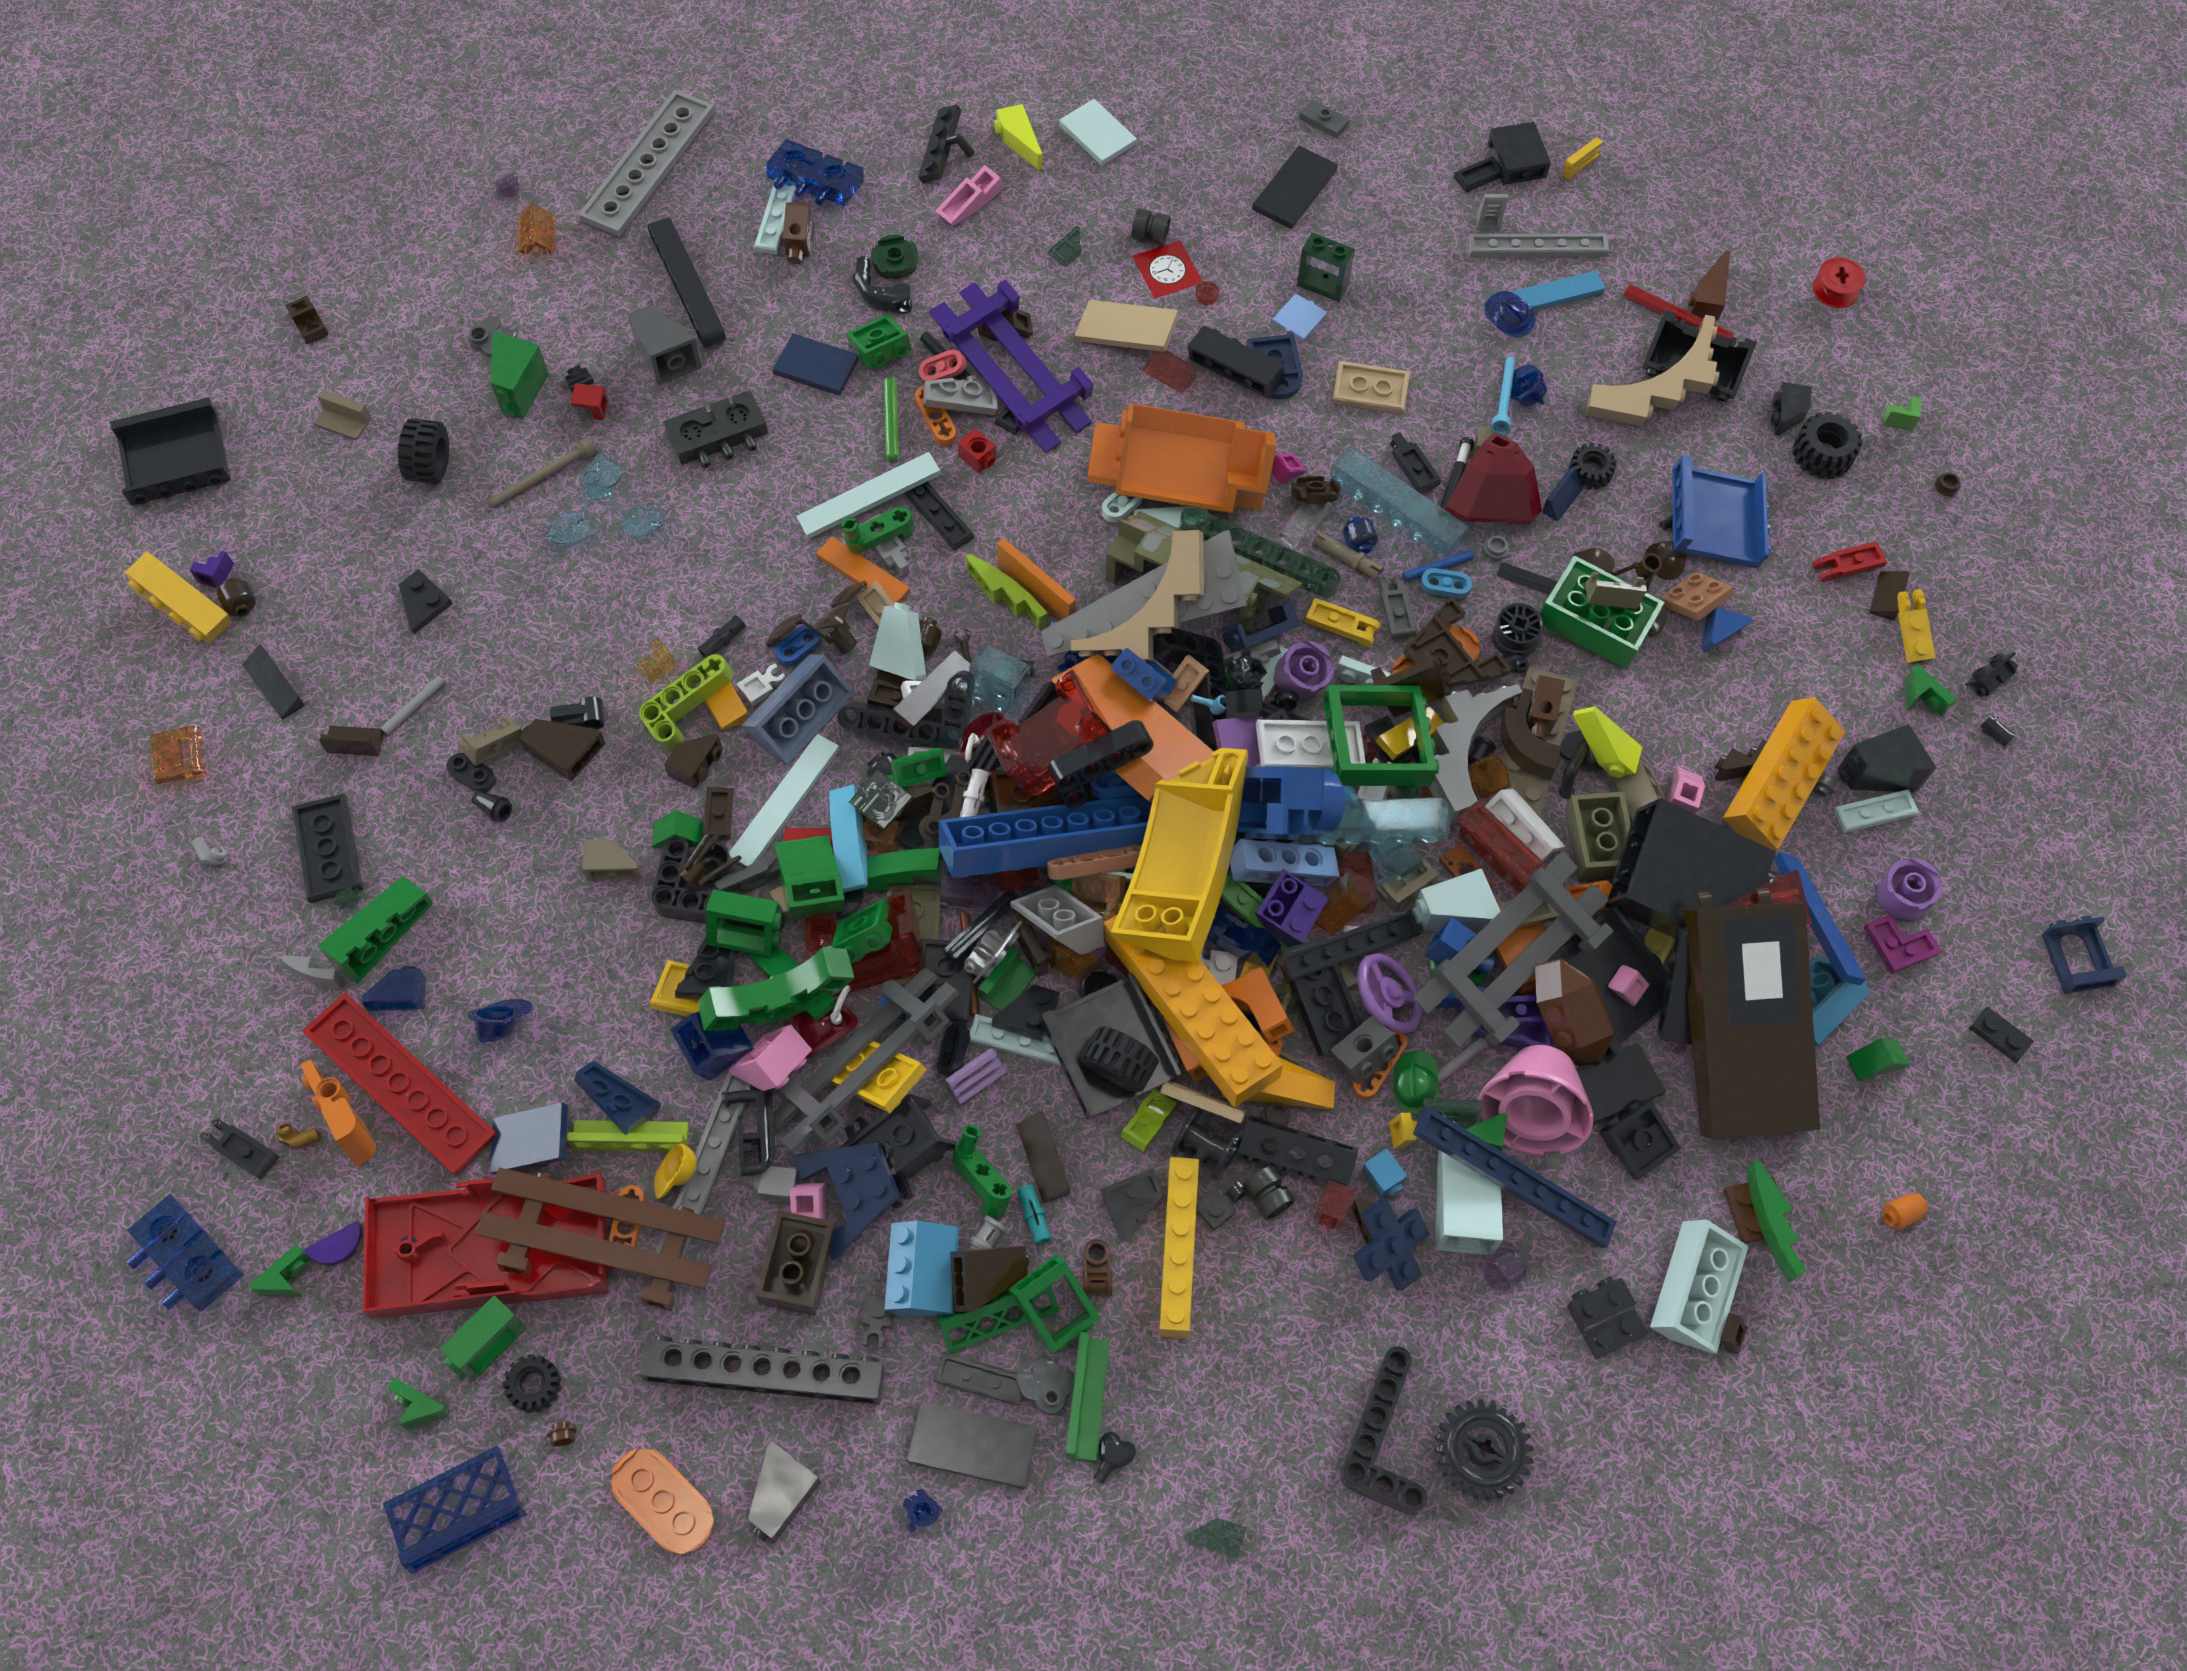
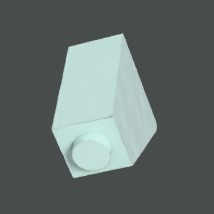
M895 602L894 606H884L869 666L914 681L924 680L926 678L918 613L910 611V606L903 603Z

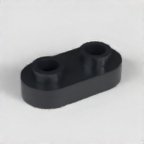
M456 753L447 761L446 767L450 776L475 792L478 790L488 792L494 787L496 777L493 771L483 763L475 766L464 753ZM464 762L463 765L459 767L456 766L458 763ZM479 775H484L482 779H477Z
M954 1022L947 1028L937 1061L938 1073L949 1077L964 1067V1058L971 1038L970 1029L967 1026Z

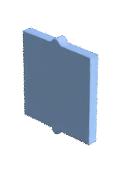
M1295 293L1272 319V322L1285 329L1286 333H1292L1304 341L1325 318L1327 311L1316 306L1313 301H1308Z

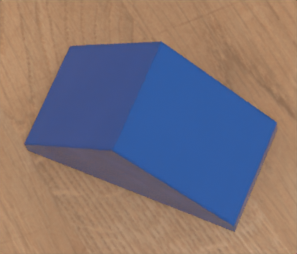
M1714 609L1706 616L1701 649L1705 653L1753 622V619L1750 616L1728 610Z

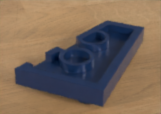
M595 1061L590 1062L576 1073L574 1081L625 1135L659 1111L660 1102Z

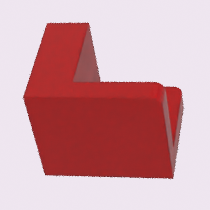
M575 383L570 402L575 407L590 408L593 419L603 420L608 398L604 386Z

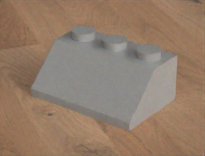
M1058 885L1050 886L1011 901L1012 908L1057 941L1080 955L1091 953L1093 950L1104 946L1103 917Z

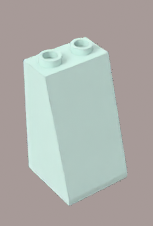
M1438 1150L1435 1250L1493 1255L1503 1241L1501 1187Z

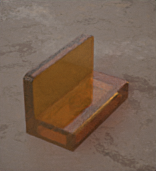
M531 203L519 214L517 251L527 255L535 246L549 253L555 251L556 216Z
M1349 871L1323 894L1329 899L1314 923L1331 936H1334L1368 903V898L1351 886L1353 874Z

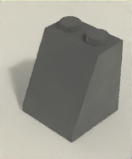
M652 306L637 309L628 314L635 344L657 385L702 368L693 334Z

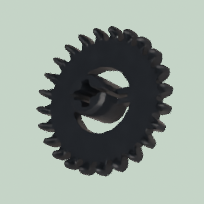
M1482 1399L1478 1400L1477 1407L1468 1400L1465 1403L1466 1411L1461 1406L1456 1405L1454 1410L1457 1416L1452 1413L1445 1415L1450 1424H1439V1428L1445 1434H1437L1435 1436V1440L1442 1442L1443 1445L1436 1447L1434 1452L1444 1454V1457L1437 1461V1465L1448 1466L1442 1476L1446 1477L1453 1474L1454 1478L1451 1482V1487L1461 1482L1463 1484L1461 1494L1464 1495L1471 1488L1473 1489L1474 1500L1479 1497L1481 1491L1484 1493L1486 1501L1491 1499L1493 1491L1498 1499H1502L1503 1488L1509 1494H1513L1514 1486L1512 1482L1517 1484V1486H1522L1523 1480L1519 1474L1529 1476L1530 1471L1524 1464L1530 1465L1534 1462L1531 1457L1526 1455V1453L1534 1450L1533 1446L1525 1444V1441L1531 1438V1434L1521 1432L1526 1424L1524 1422L1517 1424L1514 1422L1517 1417L1515 1412L1509 1416L1506 1415V1405L1497 1410L1494 1400L1489 1403L1488 1407L1485 1406ZM1478 1427L1494 1430L1503 1439L1506 1454L1499 1450V1444L1493 1436L1481 1434L1475 1437L1468 1432ZM1463 1444L1468 1447V1456L1475 1465L1486 1466L1494 1461L1501 1466L1493 1471H1482L1474 1468L1468 1463L1464 1455ZM1482 1444L1487 1446V1454L1485 1456L1480 1455L1481 1449L1479 1447Z

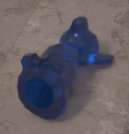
M924 1489L916 1490L917 1496L911 1495L909 1499L905 1498L903 1501V1507L907 1510V1516L911 1521L908 1526L910 1533L914 1532L917 1528L924 1529L930 1527L938 1520L940 1513L943 1512V1508L929 1497Z

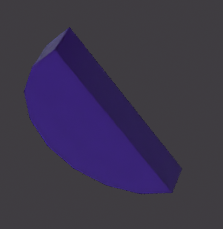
M357 1220L303 1250L310 1259L320 1264L335 1266L344 1263L356 1253V1248L363 1235L361 1223Z

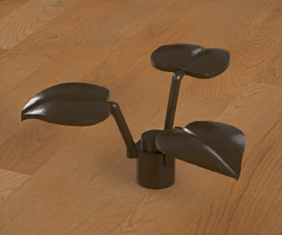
M1673 541L1652 544L1647 548L1644 557L1639 563L1634 562L1632 565L1615 572L1612 571L1615 567L1613 557L1603 549L1591 548L1573 554V556L1575 555L1615 577L1635 569L1637 576L1644 578L1643 580L1646 581L1647 592L1653 581L1652 578L1656 574L1662 579L1672 580L1682 574L1686 565V554L1673 551ZM1665 604L1662 606L1647 635L1656 636L1662 631L1667 616Z
M866 580L841 591L830 603L833 609L826 616L819 619L815 625L801 618L802 615L800 613L783 620L770 634L766 646L769 648L772 642L789 634L797 625L803 624L823 637L829 644L833 643L841 654L847 653L858 643L849 631L850 627L845 620L850 608L849 601L859 593L863 586H867ZM831 628L828 631L830 636L822 632L820 629Z

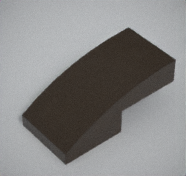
M308 296L285 305L306 344L329 335Z

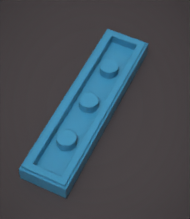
M1592 271L1512 291L1509 294V299L1517 315L1603 294L1605 286L1597 271Z

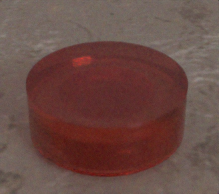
M1211 281L1199 283L1195 292L1196 300L1204 305L1214 304L1219 297L1218 286Z

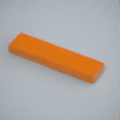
M831 537L816 552L819 560L857 584L866 580L867 586L862 587L865 590L876 581L894 603H901L911 592L909 586L860 554L850 552L845 544L834 537Z

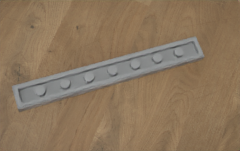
M732 1061L729 1070L732 1068V1066H733L736 1062H733V1061ZM729 1071L695 1152L697 1158L695 1174L688 1182L681 1186L673 1206L674 1209H677V1206H684L694 1210L695 1214L703 1215L738 1127V1116L743 1115L747 1103H737L726 1108L721 1093L753 1090L754 1087L732 1075ZM663 1231L655 1252H662L668 1232ZM687 1237L682 1259L686 1258L693 1238Z

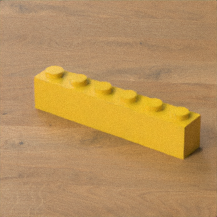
M1170 1157L1159 1337L1188 1339L1199 1159Z

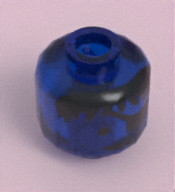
M1355 516L1349 519L1343 528L1347 547L1358 553H1370L1378 542V535L1373 521L1364 516Z

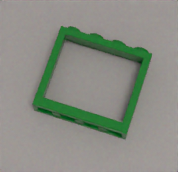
M1327 685L1323 698V707L1334 773L1339 777L1343 786H1431L1435 774L1439 773V762L1434 758L1435 741L1433 738H1430L1431 722L1430 718L1426 717V697L1422 696L1420 686ZM1341 706H1410L1421 764L1351 763Z

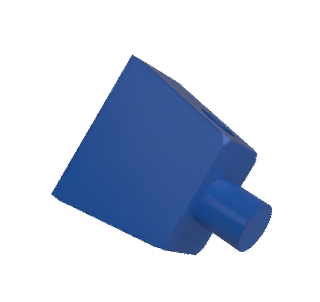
M1451 917L1435 933L1424 956L1439 964L1446 958L1450 961L1477 934ZM1487 956L1476 969L1487 974L1495 960Z

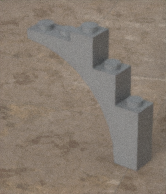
M1518 684L1510 687L1502 686L1496 691L1486 694L1479 693L1473 698L1468 690L1451 692V695L1444 697L1439 712L1446 723L1439 725L1432 737L1439 750V755L1434 756L1439 762V773L1435 774L1433 782L1428 788L1449 825L1473 818L1479 802L1471 787L1468 773L1470 742L1485 723L1498 714L1505 712L1506 707L1511 708L1514 697H1520L1522 692Z

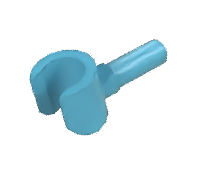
M1191 695L1190 701L1208 706L1214 715H1220L1227 710V707L1223 706L1226 704V696L1220 695L1215 700Z

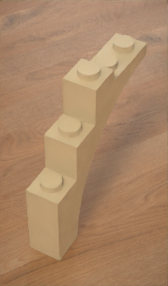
M1705 315L1692 348L1678 363L1666 372L1652 379L1630 385L1608 386L1593 384L1588 396L1585 416L1643 426L1645 420L1651 418L1653 407L1675 411L1679 402L1683 403L1686 390L1708 394L1711 387L1717 385L1719 372H1716L1717 362L1711 361L1713 348H1710V343L1714 341L1717 333V326H1714L1715 317Z
M1200 530L1173 531L1171 554L1166 572L1157 590L1145 606L1127 622L1109 632L1091 638L1071 640V651L1079 652V657H1091L1095 655V652H1104V656H1119L1120 651L1129 648L1145 662L1153 661V629H1156V634H1169L1171 629H1179L1178 597H1181V601H1197V596H1204L1203 533Z

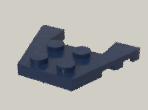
M878 1143L800 1153L792 1156L801 1180H808L828 1169L847 1217V1223L834 1229L830 1249L831 1259H839L852 1242L855 1243L862 1236V1232L872 1222L875 1223L901 1197L881 1146Z

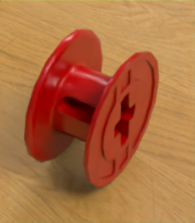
M1830 258L1821 265L1819 276L1813 281L1812 290L1815 297L1824 305L1837 309L1847 308L1858 299V293L1865 285L1866 275L1863 268L1849 258Z

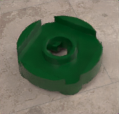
M901 235L885 236L878 240V245L875 248L873 246L871 250L873 267L883 278H898L915 272L918 263L917 246L911 240L910 242L904 240V236ZM892 254H896L898 258L893 259Z

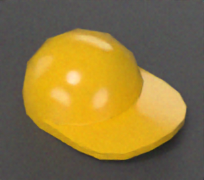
M681 1143L674 1145L660 1164L654 1178L656 1199H662L673 1186L683 1185L694 1176L697 1158L688 1146Z

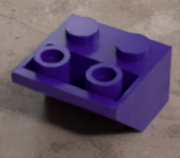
M1282 869L1255 915L1271 936L1288 947H1293L1303 943L1329 898L1285 869Z

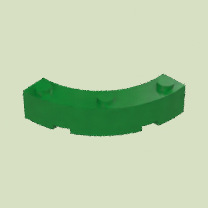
M831 946L822 947L803 964L786 973L774 975L764 981L734 987H709L697 1002L704 1031L736 1030L739 1024L750 1022L754 1023V1027L794 1016L820 1004L819 998L826 994L835 995L854 979L847 949Z

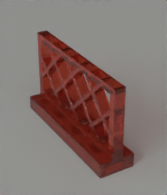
M1479 800L1459 816L1458 822L1461 824L1458 836L1518 894L1531 882L1529 877L1540 867L1543 869L1547 867L1531 849Z

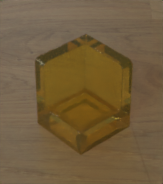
M659 637L650 642L653 653L637 662V667L649 683L676 668L672 654Z

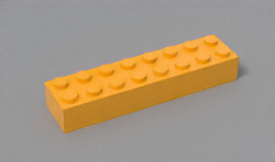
M1117 915L1104 922L1105 941L1128 971L1133 974L1144 992L1234 1108L1280 1078L1283 1064L1200 958L1198 962L1169 959L1112 936L1111 930Z

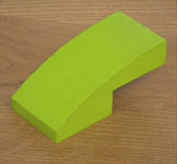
M1153 1089L1139 1106L1135 1116L1122 1130L1120 1137L1144 1152L1165 1124L1177 1103L1156 1089Z

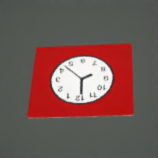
M1181 240L1132 256L1154 299L1204 283Z

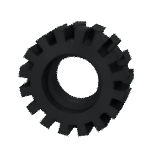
M1590 443L1589 447L1587 444H1583L1581 448L1578 447L1574 452L1569 469L1572 467L1576 468L1582 488L1585 484L1587 489L1591 490L1592 486H1594L1595 490L1600 489V486L1605 487L1611 481L1616 469L1617 460L1614 459L1615 455L1613 452L1608 454L1610 451L1608 447L1602 449V444H1598L1597 447H1594V443ZM1589 461L1595 462L1600 465L1602 470L1592 471L1586 468L1584 463Z
M529 1354L526 1359L523 1356L518 1358L519 1362L517 1364L512 1362L510 1365L512 1369L510 1372H505L504 1376L507 1379L503 1381V1387L506 1389L504 1394L517 1409L524 1410L526 1413H532V1411L538 1413L542 1411L541 1408L543 1407L549 1408L551 1406L550 1402L552 1400L556 1401L558 1398L556 1395L557 1391L561 1392L562 1386L559 1382L562 1380L557 1368L541 1355L535 1357L533 1354ZM530 1373H539L544 1380L542 1389L533 1395L523 1393L521 1387L523 1379Z

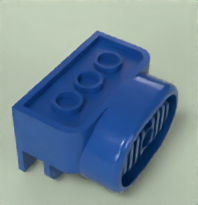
M1246 767L1240 816L1236 832H1245V838L1300 840V835L1329 834L1338 827L1344 815L1345 792L1343 785L1334 772L1322 768Z

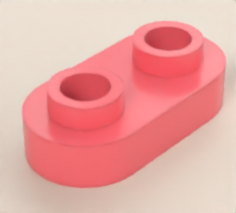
M948 350L925 359L920 364L919 375L924 381L952 378L964 371L966 359L959 351ZM958 361L957 365L953 367L954 362ZM936 369V373L931 375L932 371Z

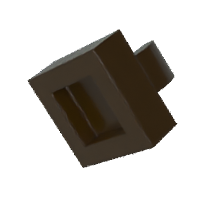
M1728 1314L1720 1339V1343H1723L1727 1351L1736 1354L1740 1353L1747 1326L1740 1315Z

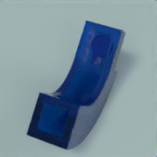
M1218 903L1207 939L1244 961L1269 968L1282 946L1270 930L1254 927L1238 920Z

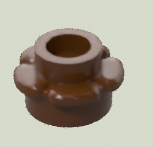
M558 1422L552 1425V1430L548 1431L546 1436L550 1438V1443L553 1447L569 1445L575 1442L577 1428L570 1426V1422Z

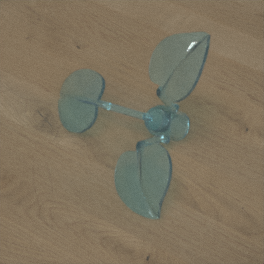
M599 451L589 462L581 477L582 486L586 490L583 493V516L576 511H566L558 515L551 523L545 538L559 545H571L584 540L591 531V525L586 521L589 516V498L601 500L605 495L622 516L626 518L622 522V528L628 536L640 538L653 533L663 525L664 517L659 510L647 504L634 505L629 513L624 511L609 491V488L615 486L621 480L622 470L616 462Z

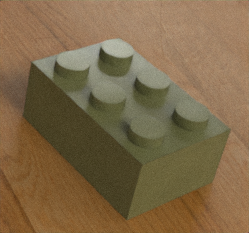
M1624 792L1571 795L1565 812L1575 863L1578 866L1579 881L1612 879L1631 827Z

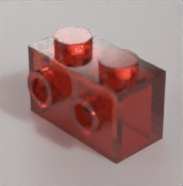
M1370 851L1343 853L1341 863H1337L1340 875L1338 879H1342L1343 887H1341L1342 904H1346L1347 915L1374 913L1378 899Z

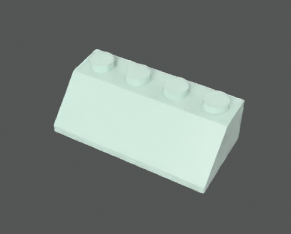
M1707 1219L1683 1221L1650 1328L1671 1341L1710 1353H1717L1749 1246Z

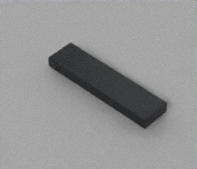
M928 481L904 492L906 497L954 551L974 539L973 532Z

